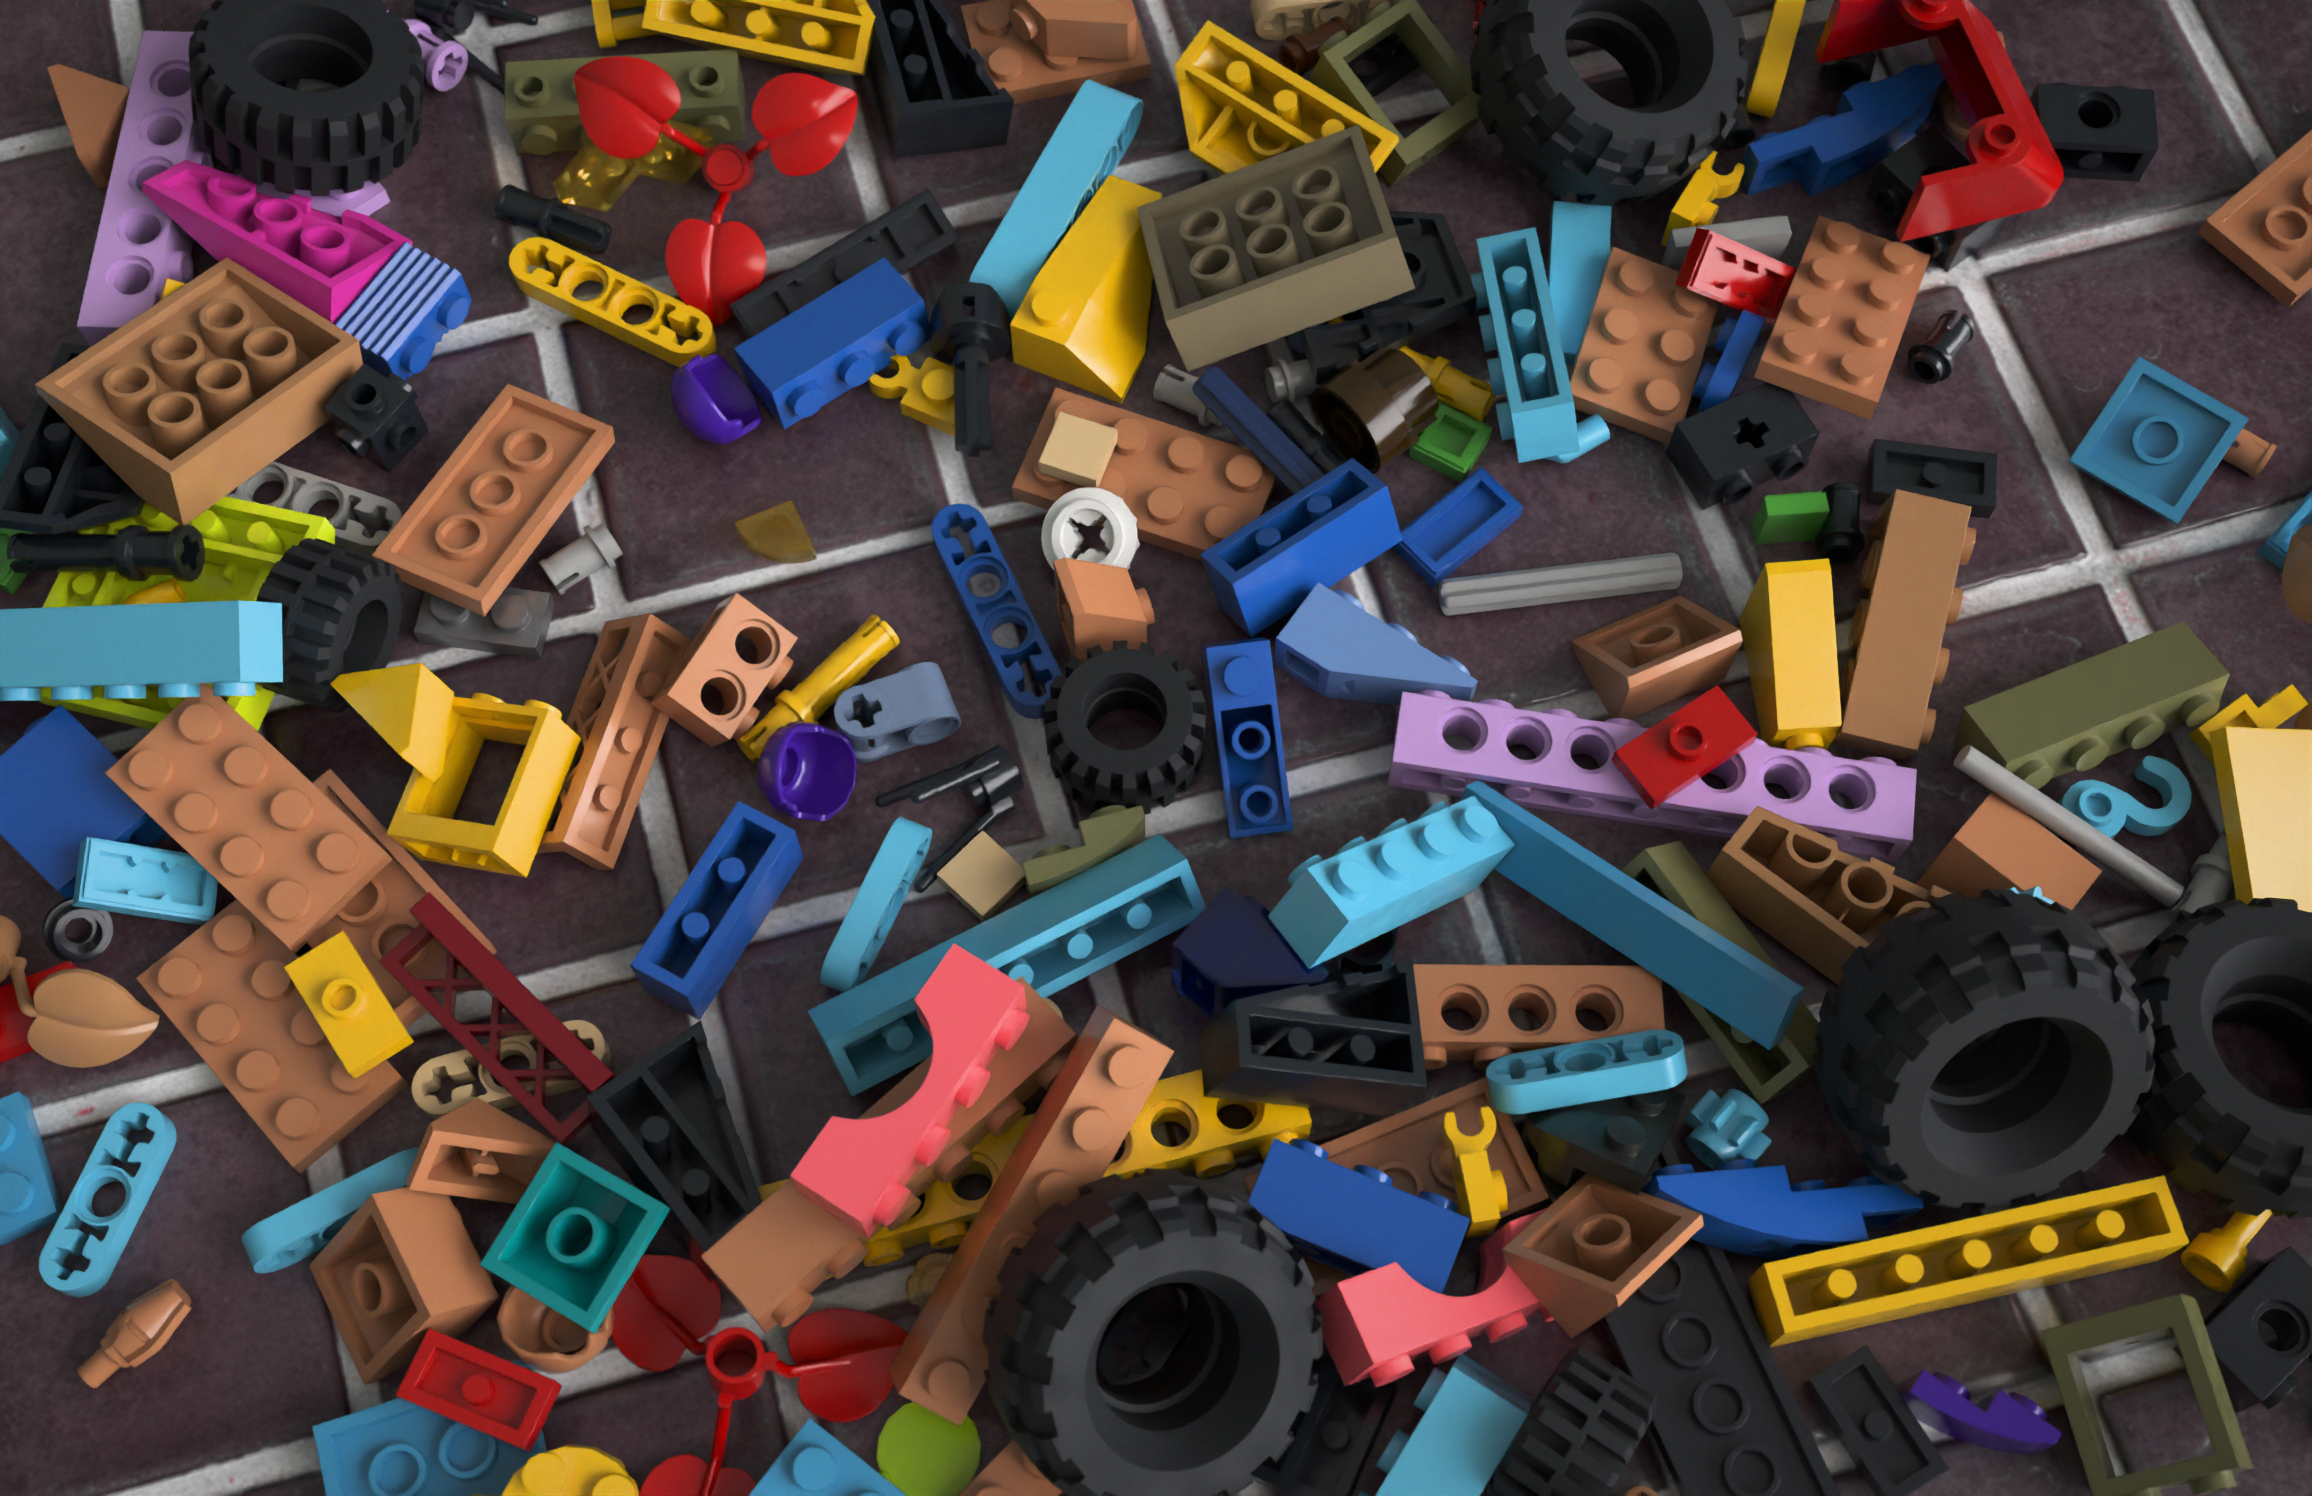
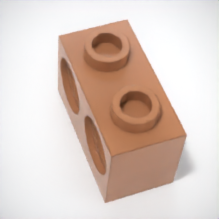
M735 593L716 606L650 704L710 747L730 740L731 737L737 741L742 735L747 733L757 719L760 711L753 704L764 688L767 687L769 690H773L791 668L793 660L787 654L798 638L748 600ZM738 634L748 637L755 644L757 658L754 664L747 663L739 657L735 647ZM704 684L711 685L720 692L723 698V709L720 715L710 713L703 706L701 689Z

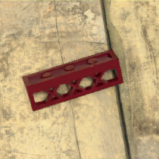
M428 892L409 910L419 925L379 962L565 1147L590 1123L587 1099L568 1118L560 1123L545 1108L547 1081L576 1080L591 1094L614 1079L615 1075ZM433 939L447 952L445 979L417 980L404 965ZM458 964L472 978L457 979ZM456 991H486L492 997L490 1024H461L455 1018ZM430 992H445L444 1006ZM503 1009L517 1023L502 1024ZM530 1035L537 1042L536 1069L507 1070L500 1063L501 1036ZM474 1036H490L489 1051ZM548 1054L563 1069H547ZM535 1081V1096L520 1082Z

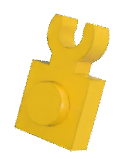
M896 354L890 358L892 364L887 367L897 370V375L892 378H882L877 374H873L868 380L870 390L875 395L886 399L903 397L900 401L902 414L955 436L952 366L928 356L922 367L917 369L911 366L907 356Z

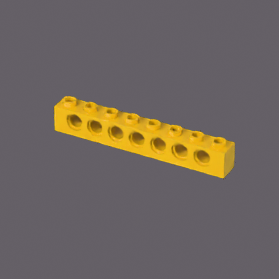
M1202 1069L1158 1080L1121 1144L1124 1149L1122 1157L1109 1165L1102 1178L1116 1174L1123 1180L1132 1179L1135 1173H1144L1145 1168L1175 1169L1182 1174L1195 1170L1197 1177L1218 1175L1236 1166L1235 1159L1261 1153L1262 1159L1265 1160L1274 1138L1289 1144L1292 1138L1308 1140L1312 1125L1311 1117L1306 1107L1204 1097ZM1238 1104L1250 1110L1254 1121L1246 1128L1231 1129L1220 1122L1217 1114L1227 1105ZM1035 1113L1021 1117L1013 1127L999 1137H995L990 1132L970 1150L974 1157L957 1177L945 1184L938 1179L921 1194L925 1197V1204L917 1215L911 1217L893 1231H889L887 1227H884L864 1245L868 1249L866 1256L863 1258L864 1266L874 1267L892 1263L904 1257L903 1249L930 1242L931 1247L934 1249L960 1244ZM1173 1121L1183 1125L1190 1136L1179 1146L1166 1147L1159 1144L1153 1138L1152 1132L1161 1123ZM969 1174H982L992 1181L989 1192L983 1198L975 1201L964 1200L955 1193L958 1182ZM789 1179L759 1186L761 1202L765 1201ZM831 1274L826 1280H828V1279H830V1278H832V1277H834V1276Z

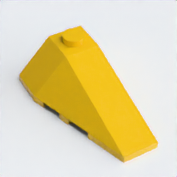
M1108 175L1036 275L1010 324L1013 363L1122 404L1146 356L1148 321L1152 300L1153 271L1137 208L1162 199V193L1116 176Z

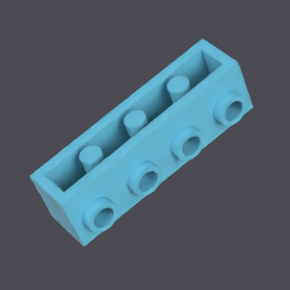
M1536 227L1476 239L1481 272L1470 274L1477 295L1476 310L1488 307L1489 311L1487 315L1478 316L1484 351L1496 350L1498 358L1487 360L1493 396L1505 394L1507 401L1496 404L1502 441L1514 438L1519 463L1580 451L1574 400Z
M1471 796L1451 806H1448L1445 801H1441L1426 810L1414 822L1408 823L1404 818L1399 819L1386 827L1376 838L1368 842L1363 836H1360L1344 845L1331 858L1323 860L1320 855H1315L1304 861L1289 875L1288 882L1292 887L1268 917L1310 969L1475 891L1515 844L1498 825L1493 814L1485 809L1475 796Z

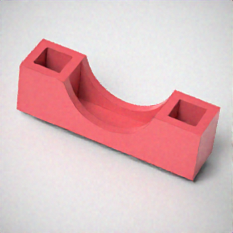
M955 943L914 999L919 1021L933 1042L931 1066L919 1090L901 1107L879 1117L848 1119L831 1116L790 1175L800 1195L868 1239L879 1223L888 1227L899 1215L910 1194V1190L905 1185L920 1163L929 1167L938 1158L951 1133L946 1128V1125L960 1105L968 1109L977 1101L990 1078V1072L986 1070V1067L1000 1047L1009 1051L1016 1044L1030 1018V1015L1025 1012L1027 1003L1024 986Z
M1546 1209L1509 1221L1479 1245L1480 1277L1477 1288L1471 1296L1453 1297L1429 1290L1416 1282L1394 1262L1338 1282L1317 1299L1313 1304L1322 1312L1323 1339L1344 1386L1368 1377L1372 1378L1375 1387L1388 1384L1412 1372L1415 1369L1412 1364L1413 1360L1429 1355L1434 1365L1443 1363L1471 1349L1472 1344L1469 1339L1486 1333L1490 1343L1498 1342L1525 1329L1528 1326L1526 1317L1539 1312L1542 1313L1545 1322L1555 1320L1506 1263L1502 1251L1508 1243Z

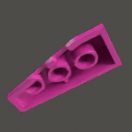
M188 160L142 182L143 193L218 262L228 257L333 324L402 243L407 241L412 246L413 242L367 215L346 209L341 218L312 209V198L294 193L287 200L257 192L256 184L243 177Z

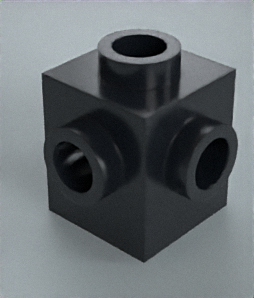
M363 364L350 379L341 382L332 393L330 401L323 407L336 429L332 434L334 440L357 459L365 457L389 474L429 431L415 403V400L418 398L415 390L398 375L390 372L384 377L366 364Z

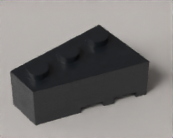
M866 0L875 15L868 64L895 158L1006 145L1014 100L1005 88H997L983 69V58L975 48L969 50L954 30L955 21L939 0Z
M1413 960L1396 963L1390 969L1362 975L1361 972L1343 975L1337 981L1309 987L1308 984L1237 999L1199 1031L1204 1097L1389 1116L1428 1087Z

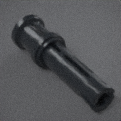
M129 525L120 530L118 534L52 535L16 533L9 539L7 559H25V561H13L10 564L11 569L16 573L118 572L122 577L130 581H145L151 575H172L178 581L192 582L198 579L202 573L205 563V547L200 532L191 525H178L172 531H149L142 525Z

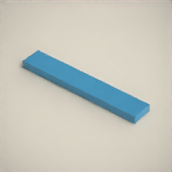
M1477 780L1465 787L1461 801L1475 796L1483 807L1493 814L1498 825L1515 844L1494 870L1768 1050L1781 1042L1804 991L1802 986L1483 782Z

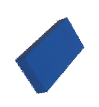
M1481 466L1402 529L1400 532L1403 540L1393 546L1392 549L1434 588L1440 581L1449 576L1518 520L1522 515L1523 506Z

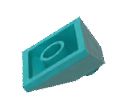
M556 1142L480 1265L590 1332L596 1333L671 1208Z

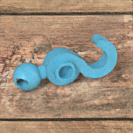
M2147 756L2134 769V775L2138 780L2149 784L2159 791L2163 799V808H2148L2128 793L2093 779L2079 781L2070 786L2060 798L2058 804L2111 839L2118 834L2122 827L2139 835L2154 836L2162 835L2171 830L2182 820L2190 808L2192 793L2187 778L2178 767L2165 759ZM2042 825L2044 828H2046L2048 831H2050V832H2051L2052 834H2054L2056 837H2060L2059 835H2057L2056 833H2054L2053 831H2051L2050 829H2048L2047 827H2045L2044 825Z

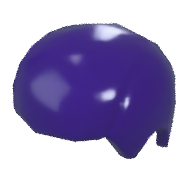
M715 353L704 358L701 355H696L684 362L672 375L670 394L673 409L681 425L698 439L725 445L736 441L760 424L759 406L751 390L737 371L723 357Z
M790 722L785 726L779 727L767 739L759 757V789L771 807L781 814L817 822L830 819L846 806L856 785L857 758L850 739L841 731L810 722Z

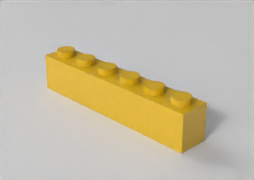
M2159 1176L1764 1263L1747 1280V1285L1761 1330L1771 1348L2160 1261L2187 1245L2189 1241L2165 1176Z

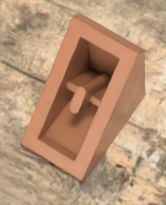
M61 64L47 67L78 158L98 190L108 187L130 88Z
M476 1097L429 1123L405 1183L409 1190L518 1204L557 1141Z

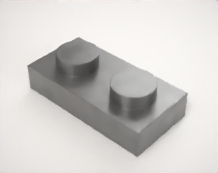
M506 587L484 617L425 591L414 634L419 643L541 659L555 602L549 592Z

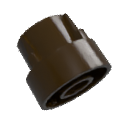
M1380 348L1361 363L1358 359L1354 360L1318 386L1312 392L1311 397L1316 419L1322 431L1328 433L1337 442L1336 450L1347 461L1354 458L1372 474L1377 473L1419 441L1417 435L1438 419L1434 415L1438 410V399L1432 383L1422 368L1409 355L1398 349H1389L1385 352Z

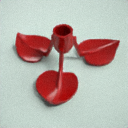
M628 56L604 57L583 65L576 71L573 78L579 112L587 135L599 149L610 156L621 159L639 158L647 155L656 147L661 132L703 159L702 172L705 180L711 187L719 190L717 201L711 212L710 223L699 219H685L678 223L670 234L666 245V267L670 280L682 301L686 305L699 309L706 314L713 326L723 325L731 316L728 310L729 305L759 288L767 267V255L764 244L749 226L736 221L721 224L725 208L731 201V193L741 192L750 185L754 177L753 162L759 158L763 151L769 148L775 167L787 176L811 175L830 164L845 145L853 129L858 108L857 94L852 89L833 84L809 74L786 73L776 76L766 82L759 90L752 106L753 124L757 131L765 138L757 141L746 152L731 144H719L709 150L666 123L679 110L681 93L671 76L658 65L647 60Z
M643 1254L612 1305L615 1321L611 1336L614 1344L630 1363L653 1372L665 1371L673 1367L681 1359L686 1348L696 1356L706 1355L708 1382L713 1391L719 1395L709 1463L707 1464L702 1459L688 1454L671 1457L652 1469L644 1480L639 1496H748L756 1486L753 1477L742 1469L721 1468L733 1401L741 1400L754 1394L763 1382L765 1371L770 1370L786 1379L799 1377V1400L805 1409L814 1416L835 1423L859 1420L874 1412L886 1400L895 1384L889 1372V1367L908 1333L882 1317L863 1311L846 1308H827L815 1311L803 1317L791 1328L788 1334V1350L795 1364H786L778 1359L775 1352L769 1351L764 1353V1347L759 1337L746 1328L730 1327L718 1332L715 1336L709 1335L717 1327L721 1317V1290L716 1279L714 1278L709 1282L693 1261L671 1255ZM706 1337L705 1341H698L699 1339Z

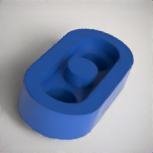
M1743 310L1739 320L1729 316L1726 318L1713 350L1723 354L1717 366L1708 362L1705 363L1692 392V396L1701 399L1698 412L1731 399L1758 341L1766 318L1747 310Z

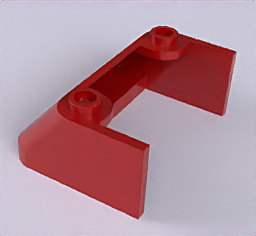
M1834 0L1815 52L1819 64L1927 39L1970 129L1965 142V150L1972 165L1920 177L1896 231L1900 242L2045 207L2053 200L2063 181V167L1992 22L1969 0Z

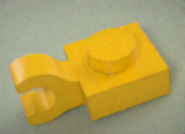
M1713 151L1699 165V168L1672 209L1661 245L1667 246L1671 230L1712 224L1719 206L1711 201L1716 198L1729 197L1737 191L1745 166L1738 162L1732 173L1719 175L1712 170L1717 152Z
M2293 684L2287 686L2281 692L2275 693L2258 706L2245 693L2217 712L2208 721L2199 725L2188 735L2214 766L2209 732L2223 727L2275 729L2307 706L2308 703Z
M1489 1106L1481 1107L1478 1113V1123L1481 1128V1132L1478 1135L1466 1136L1462 1134L1457 1128L1454 1112L1445 1114L1441 1127L1443 1140L1452 1155L1454 1165L1452 1176L1460 1214L1471 1218L1465 1232V1238L1492 1234L1500 1220L1499 1212L1507 1211L1508 1209L1507 1192L1500 1169L1490 1171L1486 1151L1496 1132V1118Z

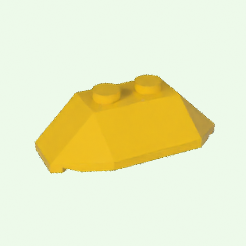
M647 0L641 28L711 50L737 49L738 56L825 74L865 76L874 32L875 15L866 0Z
M1207 20L1174 65L1191 155L1222 175L1358 124L1376 173L1399 142V137L1209 20Z

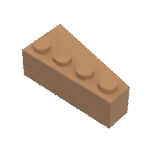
M1896 489L1870 519L1867 539L1874 542L1867 560H1864L1861 566L1858 587L1869 589L1870 592L1868 600H1860L1855 615L1851 620L1848 637L1849 647L1858 649L1856 660L1848 658L1842 670L1839 686L1842 726L1831 743L1899 760H1905L1917 752L1919 745L1925 747L1928 745L1936 721V710L1927 708L1932 685H1941L1946 674L1950 650L1941 647L1946 624L1954 625L1963 598V589L1954 587L1959 564L1965 566L1968 564L1976 539V529L1968 527L1972 506Z
M1758 805L1722 848L1706 873L1707 877L1732 908L1837 985L1840 984L1844 976L1841 966L1858 946L1861 945L1866 948L1883 933L1880 927L1903 912L1911 916L1930 907V900L1953 894L1935 885L1930 890H1927L1893 874L1895 867L1871 857L1869 861H1863L1837 849V841Z

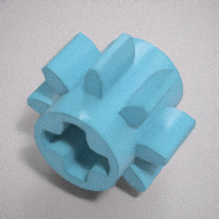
M1709 1089L1684 1119V1122L1694 1129L1686 1138L1689 1149L1700 1161L1713 1170L1721 1164L1734 1160H1757L1772 1143L1770 1138L1761 1133L1769 1123L1767 1114L1752 1098L1736 1089H1729L1722 1098Z

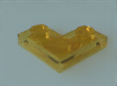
M673 120L666 122L709 150L716 146L709 129ZM661 132L656 147L650 153L633 159H621L610 156L589 139L555 180L553 185L560 202L608 212L639 174L685 185L700 168L703 159Z

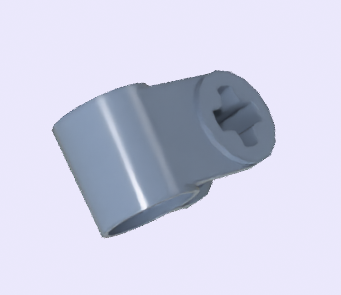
M933 662L914 664L895 674L862 685L852 686L843 691L836 700L834 707L835 722L838 726L837 731H841L850 739L857 762L861 763L874 762L885 756L915 746L936 743L955 733L962 723L938 664ZM860 701V708L855 709V702ZM866 720L869 727L863 728L859 721ZM873 739L874 745L869 747L868 740Z

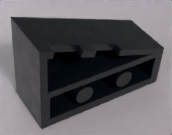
M700 1020L588 1095L586 1099L591 1128L636 1187L671 1208L663 1221L710 1282L716 1276L701 1256L762 1202L740 1136L737 1135L726 1102V1094L720 1077L718 1078Z

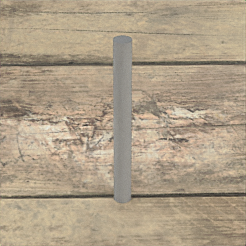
M1966 745L1956 756L1953 764L1954 767L2166 907L2173 906L2181 898L2184 887L1971 745Z

